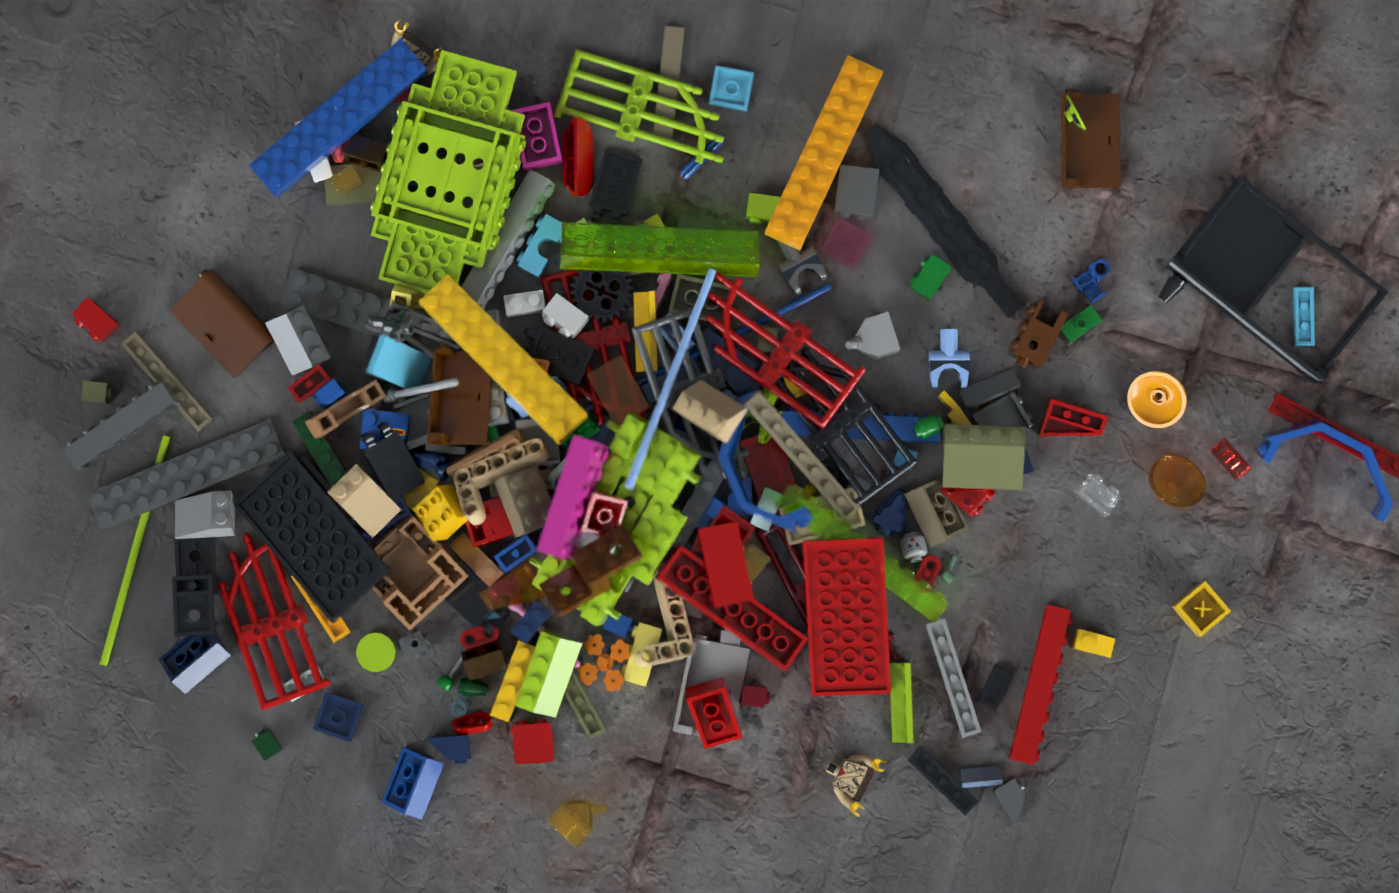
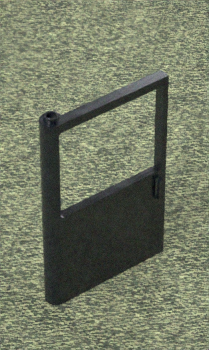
M1241 175L1234 180L1166 266L1167 269L1314 384L1318 382L1320 384L1323 383L1328 376L1326 372L1330 365L1389 293ZM1309 239L1317 243L1376 290L1375 296L1316 370L1247 317Z

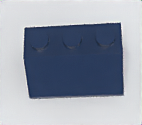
M216 634L186 636L163 655L159 661L171 682L186 694L231 655Z

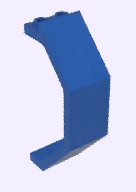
M756 390L737 398L736 402L747 408L743 402L753 395ZM747 410L728 442L725 443L723 441L718 457L742 510L798 534L796 527H806L813 520L811 512L806 507H803L788 515L777 516L752 505L737 473L733 459L746 415L749 412Z
M1318 419L1261 434L1267 441L1261 443L1258 452H1260L1259 457L1268 463L1271 462L1282 441L1317 431L1323 432L1360 451L1379 494V500L1371 514L1376 519L1382 522L1385 521L1393 507V503L1372 448Z

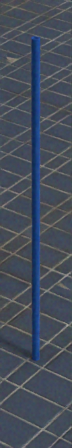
M827 283L774 310V312L781 316L832 290V286L830 283ZM764 315L754 320V322L761 326L772 319ZM744 325L734 331L742 336L752 331V329ZM699 349L689 353L691 360L701 357ZM664 366L654 371L656 378L666 373ZM647 375L636 380L637 388L649 382ZM629 385L618 389L619 398L630 393ZM610 394L600 398L612 402ZM592 403L584 407L589 413L594 411Z

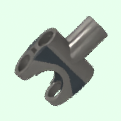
M777 240L779 247L786 257L777 266L786 283L796 295L802 293L798 286V276L802 271L810 270L814 272L822 282L827 279L821 260L812 245L799 251Z

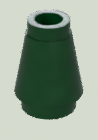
M468 677L460 678L458 694H463V696L487 695L488 684L477 680L470 681Z

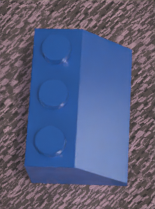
M403 747L382 803L405 815L422 819L444 763Z

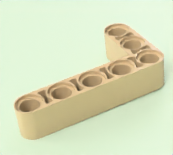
M534 438L465 466L455 472L453 477L463 514L471 524L479 525L486 518L479 489L493 484L503 476L547 461L550 453L540 439Z
M665 562L661 563V565H660L659 569L657 570L656 574L659 572V570L661 569V567L664 565ZM654 577V585L668 642L648 645L635 653L634 660L640 667L682 660L691 655L694 650L683 599L672 590L671 596L668 595L665 591L667 587ZM670 607L676 610V615L671 613ZM675 626L680 628L681 634L675 631ZM680 645H682L685 648V653H682L680 651ZM661 649L666 650L667 657L662 655ZM643 652L648 654V661L643 658Z

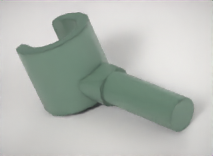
M952 555L949 566L942 575V579L948 584L956 576L951 572L957 558L955 555Z

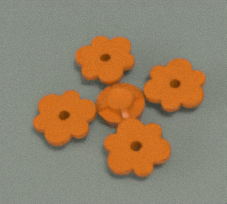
M589 635L588 640L584 643V648L588 650L589 655L599 657L597 659V666L587 662L584 666L582 665L578 668V673L580 674L578 677L579 681H583L587 686L591 685L593 681L597 680L598 676L596 674L599 669L603 672L606 671V677L603 678L606 689L608 691L620 690L625 678L620 675V670L614 671L612 667L614 660L622 663L624 659L630 658V645L625 644L620 639L616 641V644L611 645L612 652L610 655L602 654V648L605 647L602 635Z

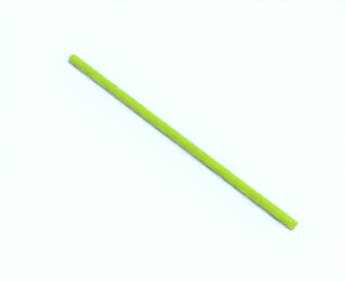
M163 435L155 465L164 462L171 437ZM150 511L140 516L100 665H108Z

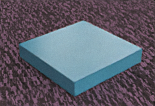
M716 65L709 105L747 111L754 72Z

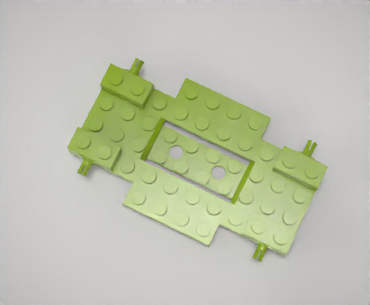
M636 413L628 414L620 426L612 420L606 425L607 428L615 432V438L609 447L612 452L607 461L603 462L601 468L602 476L597 481L595 489L596 491H603L612 495L620 479L623 476L626 477L620 485L616 496L625 500L631 496L635 500V505L632 508L626 506L621 525L623 524L629 535L631 534V538L641 551L643 558L608 577L611 589L576 608L582 612L581 617L595 626L603 625L609 615L616 620L620 618L621 613L615 610L614 606L632 576L646 585L650 584L688 516L672 507L687 479L694 484L700 479L692 470L701 454L656 427L633 489L625 487L649 425V421ZM616 547L613 554H618L621 549ZM548 554L547 558L542 562L533 556L529 563L537 567L538 572L532 584L541 590L540 583L574 565L573 560L570 561ZM566 587L561 591V593L567 595L572 591V589Z

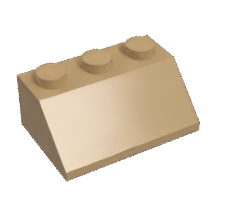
M702 380L683 391L672 408L725 443L728 442L748 410Z

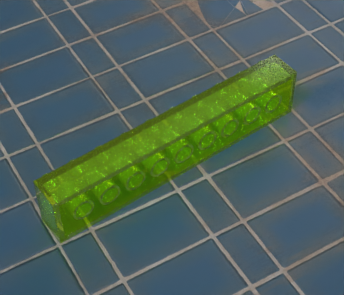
M561 222L560 269L707 275L710 268L722 273L724 276L757 277L760 266L758 231Z

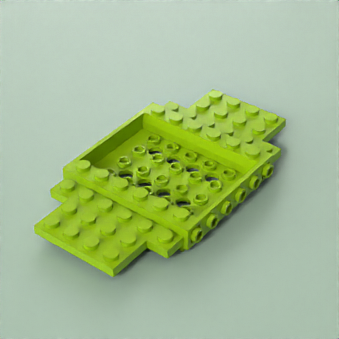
M441 50L431 88L412 83L408 102L402 101V105H399L397 109V123L392 128V141L386 149L387 159L381 167V181H378L376 185V199L371 204V216L376 217L371 236L389 241L378 279L428 293L447 274L458 284L464 263L483 268L487 250H494V247H497L499 243L498 232L504 225L505 217L503 215L510 203V190L515 185L514 175L521 164L519 157L521 151L523 152L526 146L525 136L520 134L525 115L507 110L517 71ZM423 142L429 146V150L425 154H421L418 149L419 145ZM440 148L447 150V155L444 159L437 157V151ZM458 153H463L466 159L463 164L459 165L456 163L455 157ZM477 158H481L484 161V166L480 170L474 167V161ZM411 181L418 183V189L415 192H410L408 189V184ZM429 186H434L436 188V195L430 198L427 196L426 190ZM448 191H452L455 195V199L451 203L445 201V194ZM468 196L473 199V205L470 208H466L463 205L464 198Z

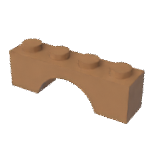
M375 379L367 382L306 420L305 423L315 439L322 437L337 428L351 416L383 399L386 395Z

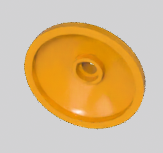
M1154 370L1139 375L1132 382L1128 390L1127 402L1132 415L1140 423L1152 428H1164L1173 425L1182 417L1187 405V396L1183 385L1176 377L1164 371ZM1157 393H1161L1163 397L1159 398Z

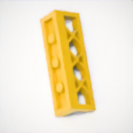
M655 291L634 292V327L656 320ZM649 330L641 334L653 370L657 371V345L653 331ZM635 341L636 372H646Z

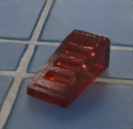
M1226 438L1210 450L1236 482L1251 471V466ZM1226 446L1228 449L1219 455L1218 452ZM1230 453L1233 454V455H1232L1229 459H1227L1226 461L1223 460L1228 454H1230ZM1235 459H1237L1238 462L1235 463L1232 467H1230L1229 464L1232 463ZM1242 465L1243 468L1235 473L1234 471Z

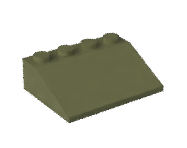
M945 424L943 429L942 487L1022 490L1025 427Z

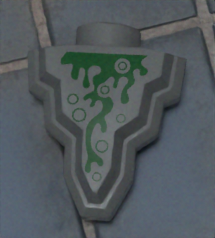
M406 310L399 313H390L385 317L369 318L366 321L365 327L372 332L381 333L396 342L402 343L406 335L413 334L414 322L411 319V312Z

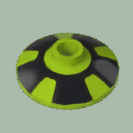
M1066 95L1067 111L1064 113L1069 123L1074 121L1080 128L1086 130L1069 95Z

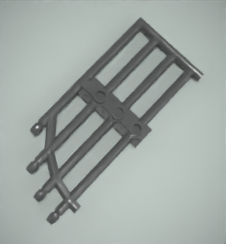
M694 307L631 328L656 404L663 388H659L641 333L649 330L653 331L668 376L672 363L660 327L670 323L679 347L683 336L678 320L686 317L690 319ZM697 320L693 333L706 373L696 376L688 350L686 349L682 360L689 379L678 382L675 377L663 408L661 419L667 434L701 454L697 462L701 474L707 473L703 459L704 456L716 460L720 474L725 479L727 475L718 457L721 449L717 437L706 431L712 450L700 448L691 421L681 415L688 441L674 431L666 409L675 405L682 392L700 380L720 392L721 388L726 387L720 368H713ZM738 443L734 459H736L738 468H740V474L744 478L748 476V470L745 467L746 464L743 457L749 456V452L747 449L741 450Z

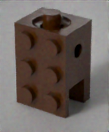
M1041 299L1030 304L1026 312L1028 315L1027 319L1024 322L1022 321L1018 327V337L1013 339L1008 347L1011 350L1009 355L1017 359L1015 364L1026 369L1027 365L1035 369L1043 366L1069 315L1063 310L1055 314L1050 326L1035 319L1044 303Z

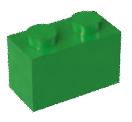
M933 254L930 258H924L920 265L923 268L920 274L915 273L909 282L912 284L910 290L929 302L952 268V266Z

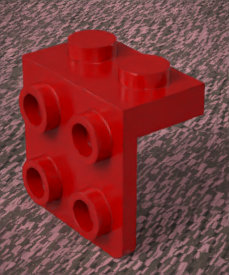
M942 487L941 493L972 519L974 515L977 517L984 509L982 505L986 500H992L996 494V489Z
M535 719V723L527 724V720L515 721V725H511L516 764L543 763L554 760L552 722H547V719Z

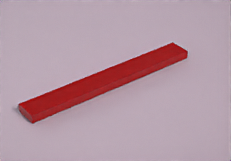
M1279 393L1276 394L1268 409L1269 412L1294 425L1318 419L1372 448L1379 469L1399 479L1398 455ZM1320 431L1311 433L1364 461L1360 451Z

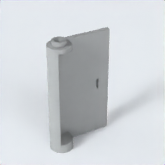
M696 634L695 638H692L694 644L693 653L686 660L672 731L700 736L686 700V688L724 677L737 716L750 649L708 641L707 636Z

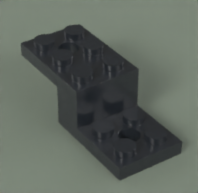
M174 537L176 576L172 577L174 636L216 634L214 595H218L215 537L175 539ZM195 550L201 554V558L197 562L192 561L190 558L191 553ZM197 610L200 616L197 621L190 620V611Z

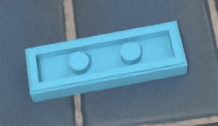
M1293 287L1294 346H1315L1314 287Z

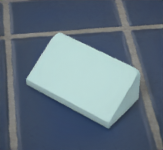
M765 487L757 507L776 514L783 495ZM753 516L750 522L751 525L769 531L772 524Z

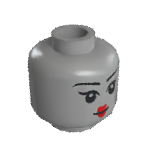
M918 532L905 534L904 538L900 541L903 558L910 560L911 563L922 561V557L928 552L925 537L919 535Z

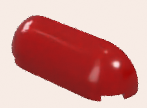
M574 118L571 120L572 123L567 131L564 130L563 183L565 187H568V190L572 193L571 195L585 196L591 191L594 180L593 134L585 120Z

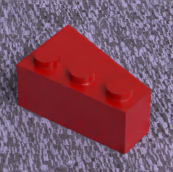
M1049 397L1038 436L1102 435L1108 416L1101 412Z

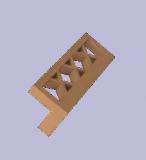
M515 429L450 463L452 465L446 468L447 473L453 477L457 470L524 443L522 432L519 429Z

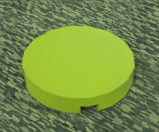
M371 633L363 637L358 643L356 656L363 668L372 672H380L391 666L395 660L396 648L394 642L385 634Z

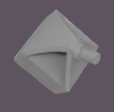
M889 312L866 318L855 337L845 343L846 348H853L875 360L898 353L900 346Z

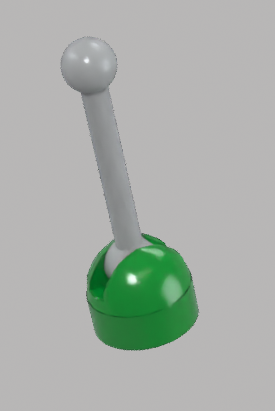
M462 656L449 675L441 676L436 682L438 686L447 692L453 686L451 677L463 662Z

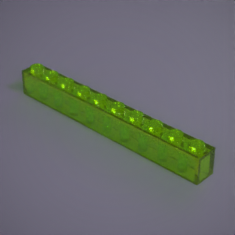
M788 484L775 502L776 505L788 514L806 507L813 516V520L806 527L822 539L866 537L859 531L857 534L850 530L852 526L846 521L842 520L839 522L834 518L836 514L830 509L826 508L824 511L818 506L820 502L814 497L810 496L808 499L804 496V490L796 484L793 487ZM891 555L888 558L884 556L886 587L935 623L949 605L945 602L947 597L939 591L933 593L929 590L931 585L923 579L920 582L913 578L915 573L907 567L904 570L897 566L899 561Z

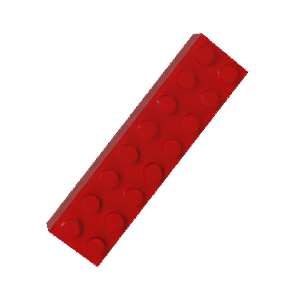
M681 545L676 546L654 577L780 670L786 671L808 640L806 636L755 599L714 608L705 562Z

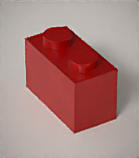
M89 297L72 313L76 318L74 322L82 329L86 327L90 331L88 335L96 342L98 340L105 342L120 326L117 321Z
M318 364L287 388L300 404L331 378L321 365Z

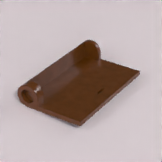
M1066 89L1065 93H1061V188H1121L1120 94L1080 95V93L1076 92V89ZM1066 95H1069L1086 130L1080 128L1074 121L1069 123L1064 113L1067 111Z
M205 269L199 274V280L170 311L235 379L274 340L266 325L213 269L209 271Z
M439 345L438 348L434 349L431 383L456 378L459 384L454 387L431 391L427 443L433 445L487 444L492 378L466 352H454L449 346Z

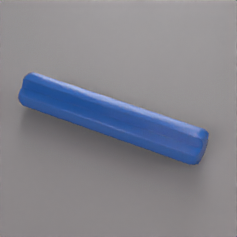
M724 139L723 143L711 140L705 146V150L715 153L725 143L726 139ZM696 156L679 172L683 179L687 180L702 165L695 162Z

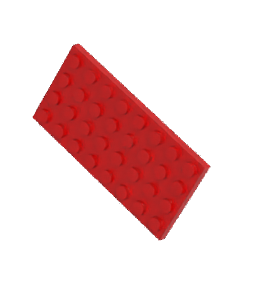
M883 537L803 540L812 696L891 694Z

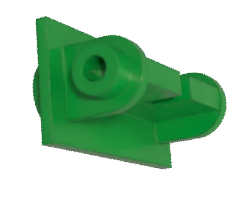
M591 414L588 415L589 419H586L561 443L568 452L574 435L588 440L601 431Z

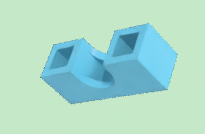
M547 214L544 218H539L535 226L538 228L535 235H530L526 242L528 245L526 251H522L517 258V262H519L518 267L540 279L549 262L548 259L539 254V246L544 241H552L559 244L565 233L564 230L568 228L566 224Z

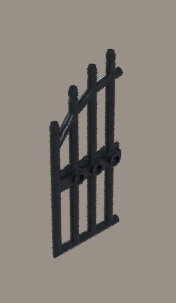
M806 347L801 350L802 355L826 374L846 379L847 382L850 380L851 376L840 368L836 369L819 364ZM758 359L760 365L763 366L764 362ZM791 360L786 369L811 386L801 373L810 371L802 365H795ZM780 375L775 385L797 401L781 378L783 376ZM823 381L836 399L840 393ZM857 382L853 390L860 399L852 405L845 399L841 404L844 410L837 416H833L824 429H818L815 423L797 410L795 411L812 434L808 436V439L819 453L823 450L826 451L859 497L855 499V502L860 506L918 462ZM808 395L824 416L828 408ZM870 415L874 416L907 460L900 467H896L863 423ZM854 427L859 429L891 472L882 480L848 436L847 432ZM841 438L875 485L866 492L832 448L831 444Z

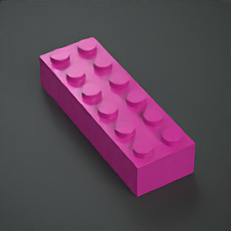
M575 435L573 436L537 551L572 561L570 553L578 549V540L583 535V531H580L591 493L596 492V483L602 476L601 468L603 462L608 457V446Z

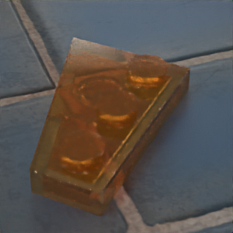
M526 564L479 593L489 611L546 598L543 591L532 584L535 577Z

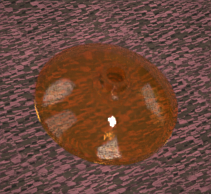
M1166 455L1156 460L1150 468V487L1156 497L1166 505L1177 509H1188L1197 505L1204 497L1206 492L1205 478L1201 470L1189 459L1178 455Z

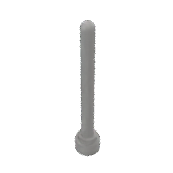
M453 378L402 390L388 388L383 391L386 395L383 400L386 404H393L402 397L457 386L459 381Z

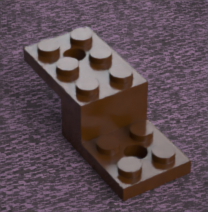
M622 524L570 553L574 565L543 581L539 586L560 618L611 589L608 577L642 559L643 555ZM614 547L621 549L618 554L610 553ZM566 587L572 589V591L567 595L561 593V591Z

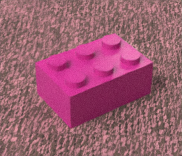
M550 102L511 110L525 115L520 132L521 135L525 136L524 140H526L525 149L523 152L521 151L524 170L528 171L530 169L533 170L563 163Z

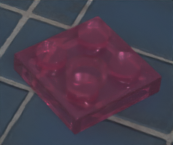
M838 217L820 253L854 271L873 235Z

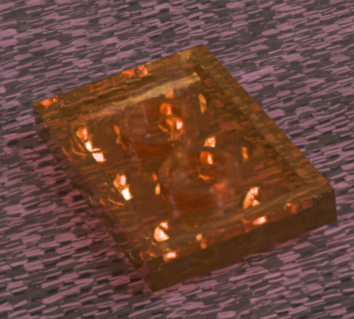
M621 355L587 374L610 418L617 425L622 424L628 414H640L650 408Z

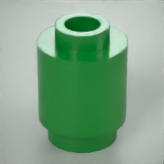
M931 414L915 421L916 425L913 426L917 437L921 436L922 439L937 434L944 428L939 414Z

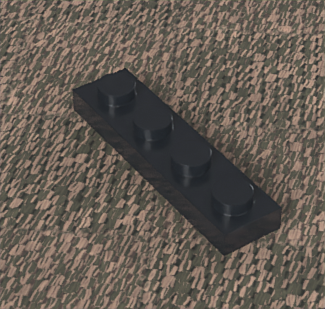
M922 746L908 759L964 816L979 802Z

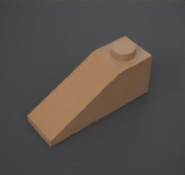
M464 532L449 545L489 587H492L505 574L479 547H473L471 539Z

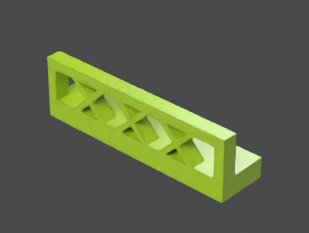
M890 663L892 743H913L911 663Z

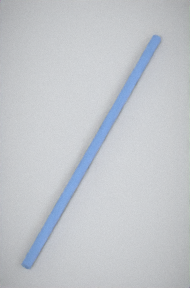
M709 268L627 479L626 488L633 489L716 274L714 269Z

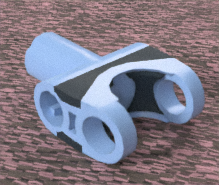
M941 329L940 350H929V375L932 388L938 387V378H940L941 372L946 369L954 370L958 374L961 388L967 387L970 355L969 350H958V329Z

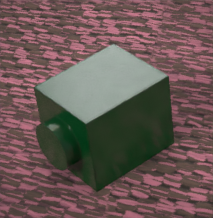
M262 729L254 735L255 739L252 740V743L264 761L283 750L271 729L268 731Z

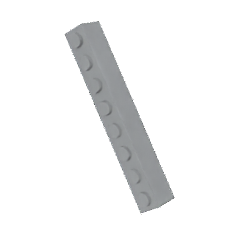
M531 169L528 171L503 215L505 221L503 227L498 232L499 243L497 247H494V250H487L483 268L473 266L461 287L483 310H485L489 299L493 297L498 283L503 280L508 266L514 261V256L518 249L522 247L527 233L533 228L538 214L543 211L545 202L554 191L555 184L551 180Z

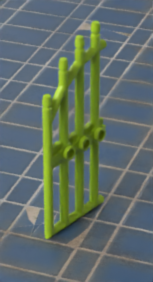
M575 50L553 116L554 118L561 119L562 114L581 118L585 121L616 130L615 137L634 142L635 137L695 155V162L703 164L704 158L718 163H723L724 161L723 156L715 155L705 150L706 138L723 143L725 137L705 129L702 117L718 121L720 115L699 108L689 93L693 92L694 94L701 95L702 88L586 51ZM582 58L635 75L632 86L578 70L580 59ZM574 77L629 93L626 104L571 88ZM654 81L677 88L686 103L651 93ZM568 95L623 112L620 122L617 123L566 107ZM651 100L692 113L697 127L644 111L647 101ZM643 118L697 135L698 148L639 130L641 119Z

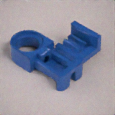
M1099 259L1087 267L1089 270L1077 278L1074 276L1071 278L1079 292H1082V288H1084V294L1091 304L1108 294L1104 290L1101 291L1098 286V281L1110 272V264L1103 259ZM1098 263L1106 266L1104 274L1096 272L1095 267Z
M716 496L712 497L696 524L695 531L698 532V529L707 528L712 518H716L723 506L721 499Z

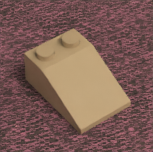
M357 464L328 491L330 496L372 538L401 511Z

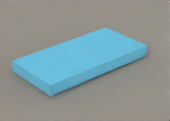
M380 335L367 372L405 389L422 385L432 358L387 336Z

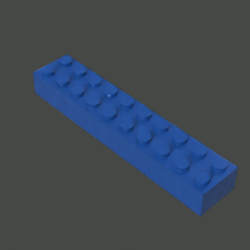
M402 39L398 40L250 163L249 167L276 198H279L411 88L412 83L415 84L428 73L426 67Z

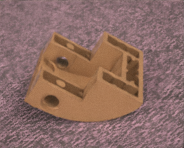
M412 513L396 524L373 546V549L391 571L372 589L380 596L388 609L409 630L468 577L447 550L438 541H432L422 523Z

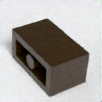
M354 134L349 139L344 151L345 160L347 163L381 172L382 164L386 162L388 155L386 154L388 143L381 139H370L364 134Z
M499 640L461 651L462 661L470 681L508 669Z

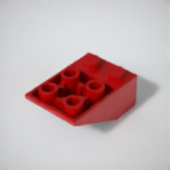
M500 497L483 502L486 513L483 523L473 525L469 520L465 522L473 547L485 546L515 535Z

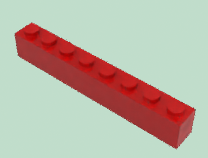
M1045 605L1008 758L1010 760L1034 765V762L1039 760L1040 750L1037 749L1039 742H1043L1045 731L1042 730L1043 725L1049 719L1050 712L1047 711L1049 703L1052 704L1054 692L1051 691L1053 684H1057L1059 673L1056 672L1057 667L1063 661L1064 654L1061 653L1062 646L1067 644L1068 634H1066L1067 626H1071L1073 615H1070L1071 610Z

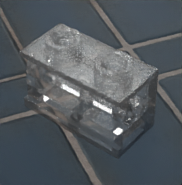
M1090 473L1074 493L1103 517H1107L1118 501L1122 499L1118 496L1120 492L1113 486L1107 487L1103 483L1105 480L1097 473L1094 475Z

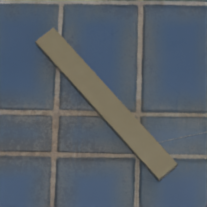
M759 390L743 402L844 521L848 520L860 509Z

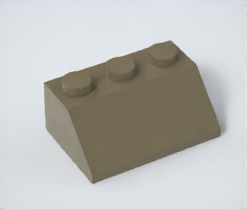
M942 477L904 494L930 548L969 530L960 508L941 493Z

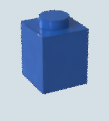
M621 614L618 620L609 615L603 629L626 637L627 634L631 635L635 624L632 623V618Z

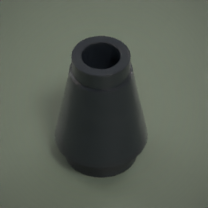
M1173 274L1171 277H1168L1158 297L1168 303L1184 289L1186 283Z

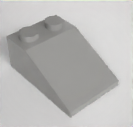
M213 491L176 500L175 539L235 536V498L232 491Z

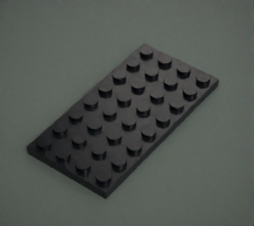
M292 451L288 452L234 503L235 507L331 623H335L391 571L388 565Z

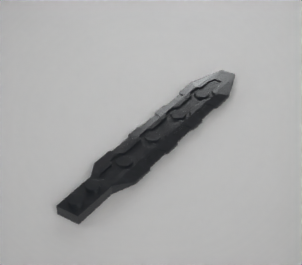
M876 124L865 131L863 134L875 168L879 169L881 176L888 184L892 185L904 200L905 206L927 229L929 236L936 245H939L954 263L953 266L964 280L984 288L1007 318H1010L1024 305L1000 277L996 255L970 227L968 220L961 211H958L943 193L944 190L919 163V159L910 147Z

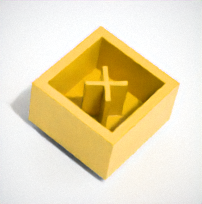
M452 484L437 486L413 509L432 541L448 539L468 520L462 512L458 494Z
M1206 581L1198 583L1171 606L1197 637H1202L1231 612Z

